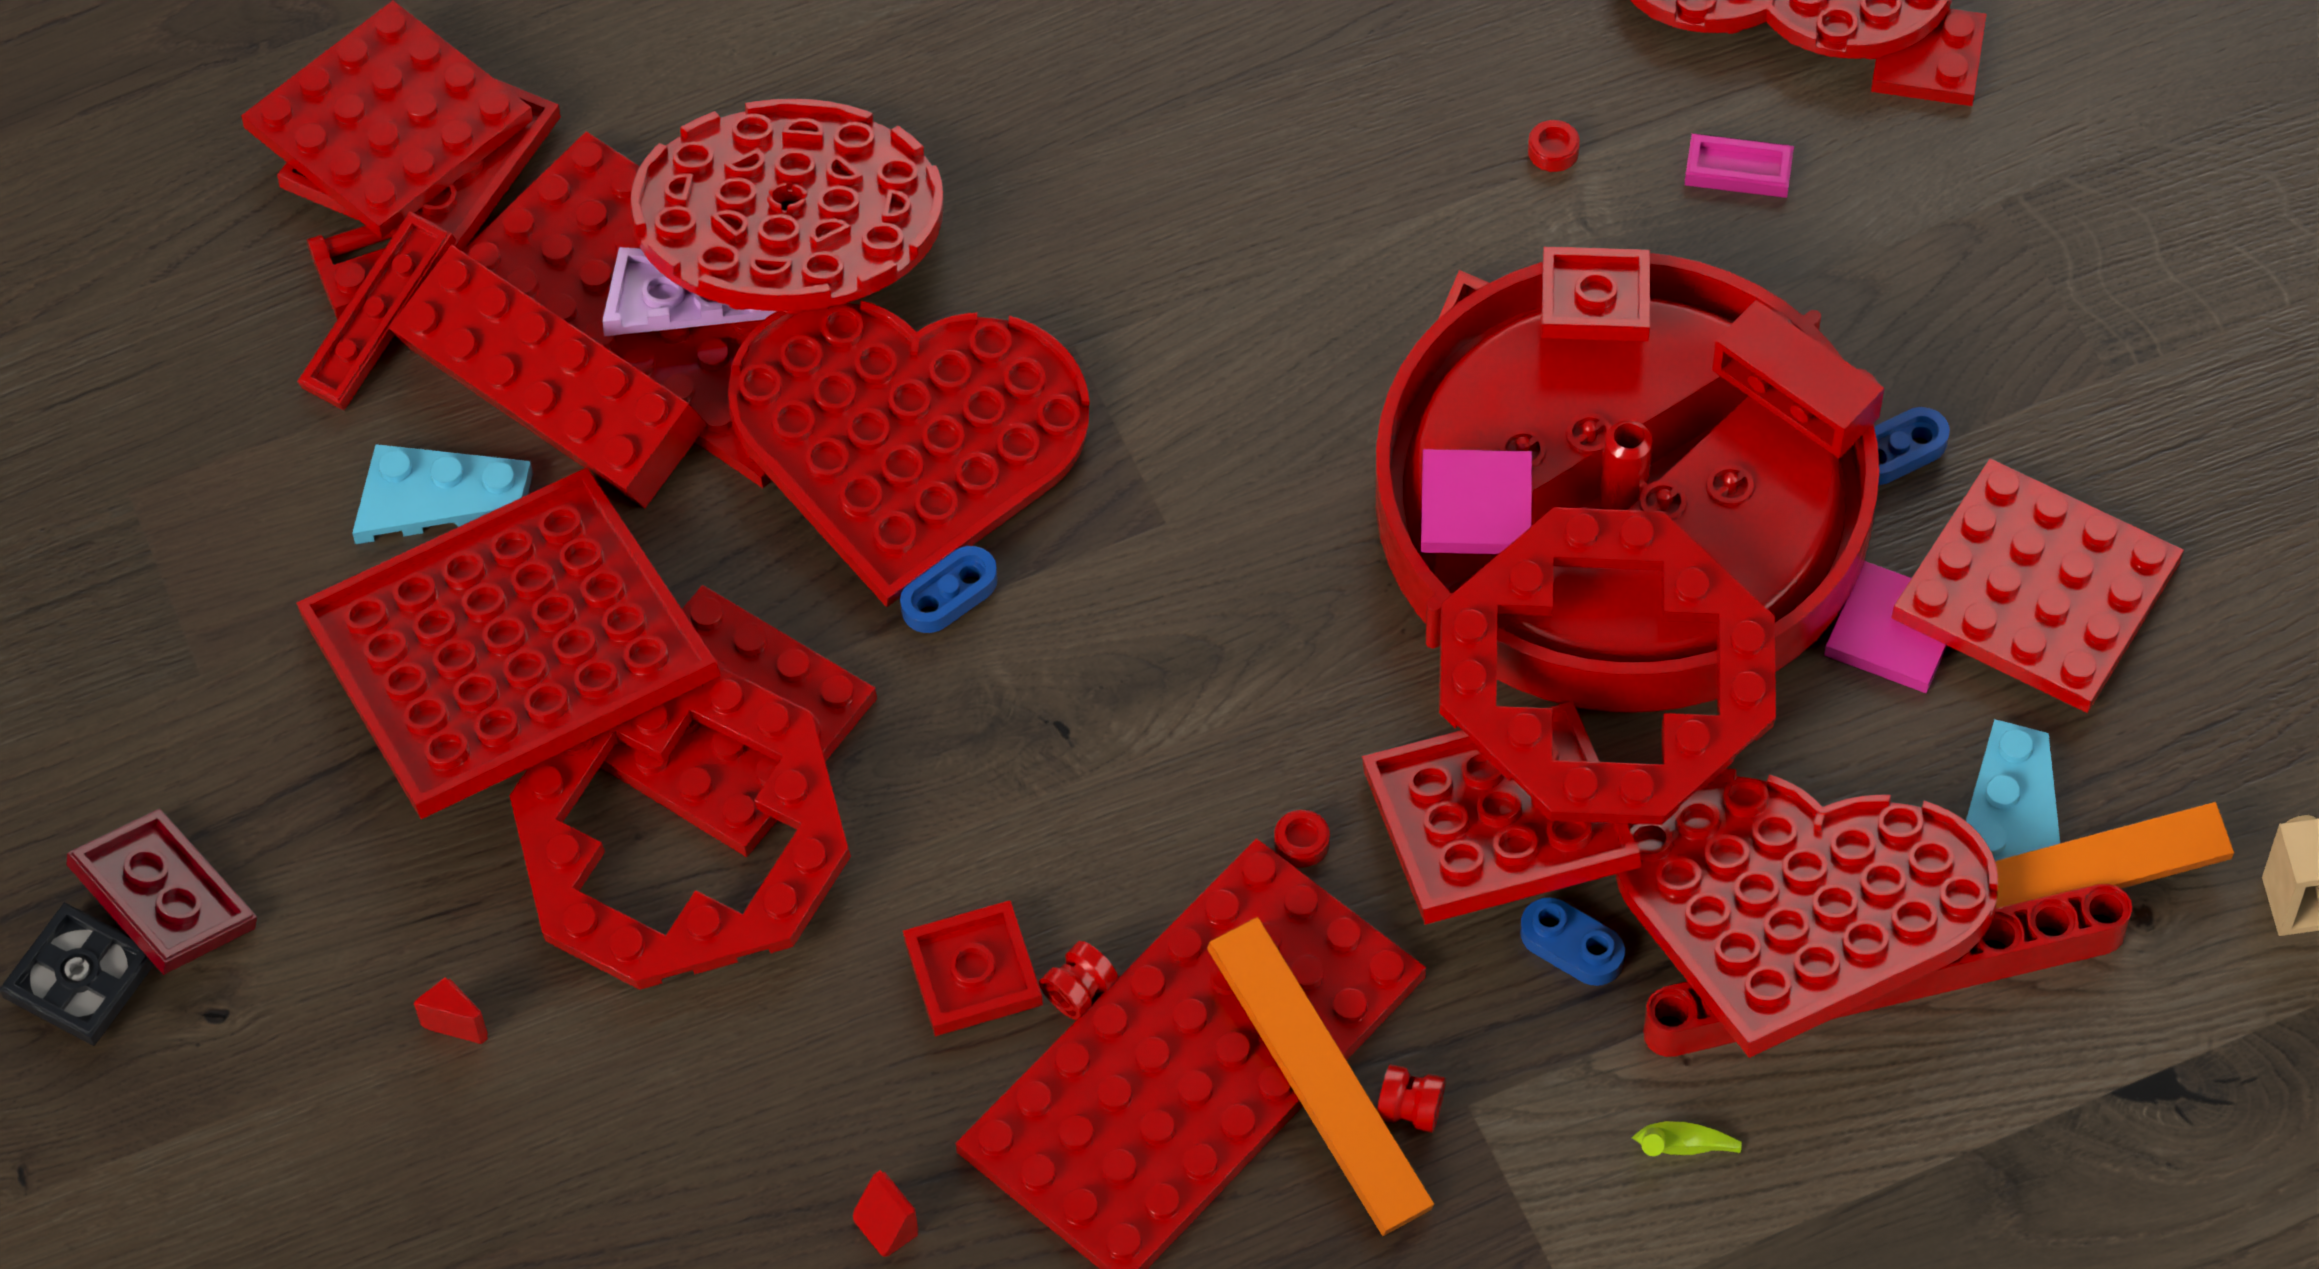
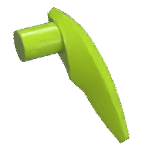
M1664 1121L1650 1124L1632 1137L1633 1140L1641 1144L1642 1150L1649 1156H1658L1661 1153L1695 1155L1709 1151L1740 1153L1742 1142L1727 1134L1688 1122Z

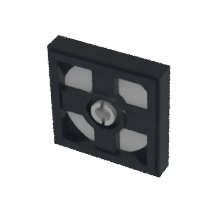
M64 902L0 987V992L4 999L95 1046L154 964L127 934Z

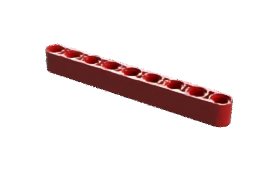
M2098 884L1996 908L1995 915L1987 932L1965 955L1932 973L1836 1018L2109 954L2116 951L2123 944L2132 913L2131 899L2118 886ZM2104 915L2112 919L2114 923H2101L2092 916ZM2052 928L2059 932L2060 935L2048 936L2039 931V929ZM1996 940L2002 942L2007 948L1994 949L1985 944V941ZM1688 981L1658 989L1649 997L1646 1005L1643 1033L1647 1046L1656 1054L1665 1057H1675L1736 1042ZM1674 1017L1683 1024L1669 1027L1663 1025L1658 1019Z

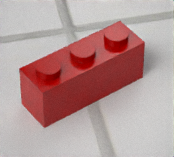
M1757 300L1716 339L1712 371L1839 459L1880 417L1885 388L1878 383L1872 374L1863 369H1856L1836 355L1827 343L1819 339L1814 340L1795 327L1782 312L1771 310Z

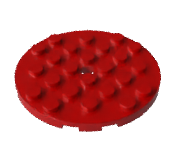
M771 99L745 103L744 112L720 118L716 111L681 126V135L666 146L659 143L647 155L637 171L631 191L632 226L635 238L651 264L660 273L682 288L706 299L726 304L736 310L754 309L798 314L805 310L844 304L882 290L902 278L922 261L937 239L943 219L942 180L937 166H932L924 156V146L899 126L889 129L873 122V113L840 103L813 99ZM782 202H796L794 204H789L787 206V211L782 210Z

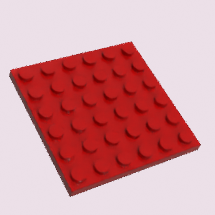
M587 467L296 603L302 619L420 819H424L721 676L717 661Z

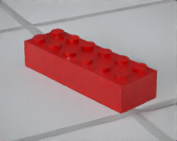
M452 244L389 327L413 352L582 467H587L592 474L644 509L708 425L689 403Z

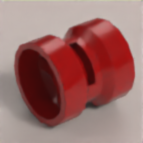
M1078 941L1065 954L1066 964H1063L1061 967L1051 968L1039 980V986L1047 999L1060 1012L1074 1020H1077L1079 1017L1081 1018L1092 1007L1091 999L1095 996V993H1104L1118 980V974L1110 961L1099 950L1085 941Z
M1390 1064L1385 1074L1377 1108L1382 1120L1394 1124L1404 1119L1412 1122L1418 1130L1433 1133L1443 1102L1446 1077L1430 1073L1424 1077L1411 1076L1407 1068Z

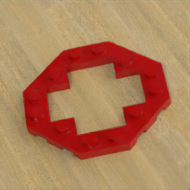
M1553 507L1442 602L1439 713L1455 729L1457 727L1462 729L1479 746L1478 751L1509 781L1514 780L1534 800L1533 805L1549 820L1663 825L1679 810L1680 805L1698 789L1706 787L1734 762L1735 757L1754 740H1759L1774 726L1776 719L1775 616L1665 512ZM1553 566L1662 571V621L1717 623V715L1664 713L1662 719V764L1552 760V708L1496 706L1497 614L1551 616L1553 610Z
M719 666L720 677L528 768L509 795L542 934L546 942L639 990L663 984V978L693 970L695 975L738 963V957L769 949L770 953L794 947L851 857L812 712ZM692 720H695L778 761L777 766L754 799L757 810L797 829V831L743 914L695 890L668 933L664 935L580 892L604 855L605 849L602 842L563 822L618 740L664 763Z

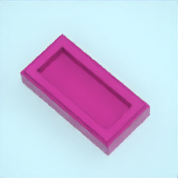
M1692 134L1685 185L1787 198L1794 146Z

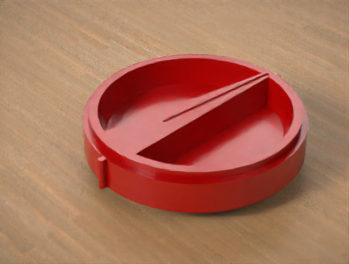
M1650 253L1649 342L1541 338L1543 262L1511 272L1484 285L1459 301L1442 315L1417 341L1401 364L1385 400L1380 416L1376 442V516L1380 540L1389 567L1402 593L1417 615L1426 624L1425 642L1427 647L1434 649L1440 646L1442 602L1498 554L1421 552L1423 449L1532 451L1531 526L1553 507L1665 512L1775 616V672L1804 652L1837 617L1853 591L1862 570L1871 537L1880 472L1878 442L1874 424L1839 459L1712 371L1716 339L1755 300L1771 310L1782 312L1795 327L1814 340L1824 341L1834 350L1836 355L1842 358L1831 342L1819 331L1821 323V313L1819 311L1811 310L1803 316L1781 298L1734 273L1699 261ZM1553 566V610L1551 616L1497 614V680L1517 690L1560 704L1573 701L1575 707L1609 712H1653L1679 709L1710 702L1717 699V623L1662 621V571Z

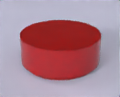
M1547 120L1539 123L1532 129L1529 135L1528 155L1531 162L1536 167L1548 172H1559L1570 168L1579 156L1580 138L1578 132L1573 126L1560 120Z
M1295 810L1285 814L1276 824L1274 831V844L1277 854L1294 867L1304 868L1319 863L1327 855L1330 846L1328 824L1319 814L1309 810Z

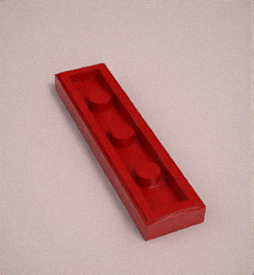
M409 211L297 382L302 389L345 411L395 335L389 329L390 325L451 244L454 245L457 241L451 232Z

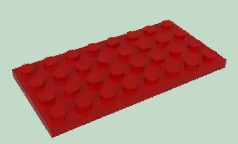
M586 131L462 252L689 403L708 424L695 443L761 488H764L771 479L750 457L737 438L732 426L728 405L729 380L735 355L748 334L763 320L604 336L602 321L619 247L641 249L635 238L631 214L632 185L640 166Z
M1257 838L1132 963L1118 980L1092 1004V1007L1081 1018L1079 1017L955 1143L956 1151L962 1158L1099 1269H1148L1303 1107L1209 953L1207 947L1210 941L1258 917L1346 1061L1426 978V967Z

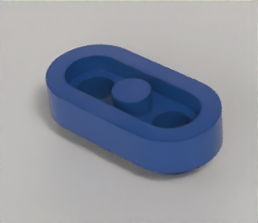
M1916 407L1874 426L1878 442L1879 461L1883 463L1879 465L1878 485L1892 482L1937 460L1944 454L1947 448L1950 429L1947 420L1942 414L1931 408ZM1923 438L1927 440L1928 443L1918 444L1915 441H1913V439Z
M976 546L958 548L904 587L900 603L902 616L906 624L918 632H937L988 598L994 592L998 581L996 562L993 556L985 549ZM967 577H977L979 579L972 584L963 582ZM927 606L937 608L933 612H921V609Z
M1556 898L1538 899L1529 904L1524 910L1521 918L1520 935L1523 944L1530 952L1588 985H1605L1620 975L1624 966L1625 947L1622 939L1615 931ZM1544 918H1552L1559 924L1554 927H1546L1540 921ZM1597 945L1603 947L1606 952L1602 955H1594L1587 949Z

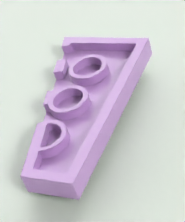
M619 247L602 322L604 336L764 320L776 311L736 310L726 304L701 297L675 284L660 273L647 259L641 249Z

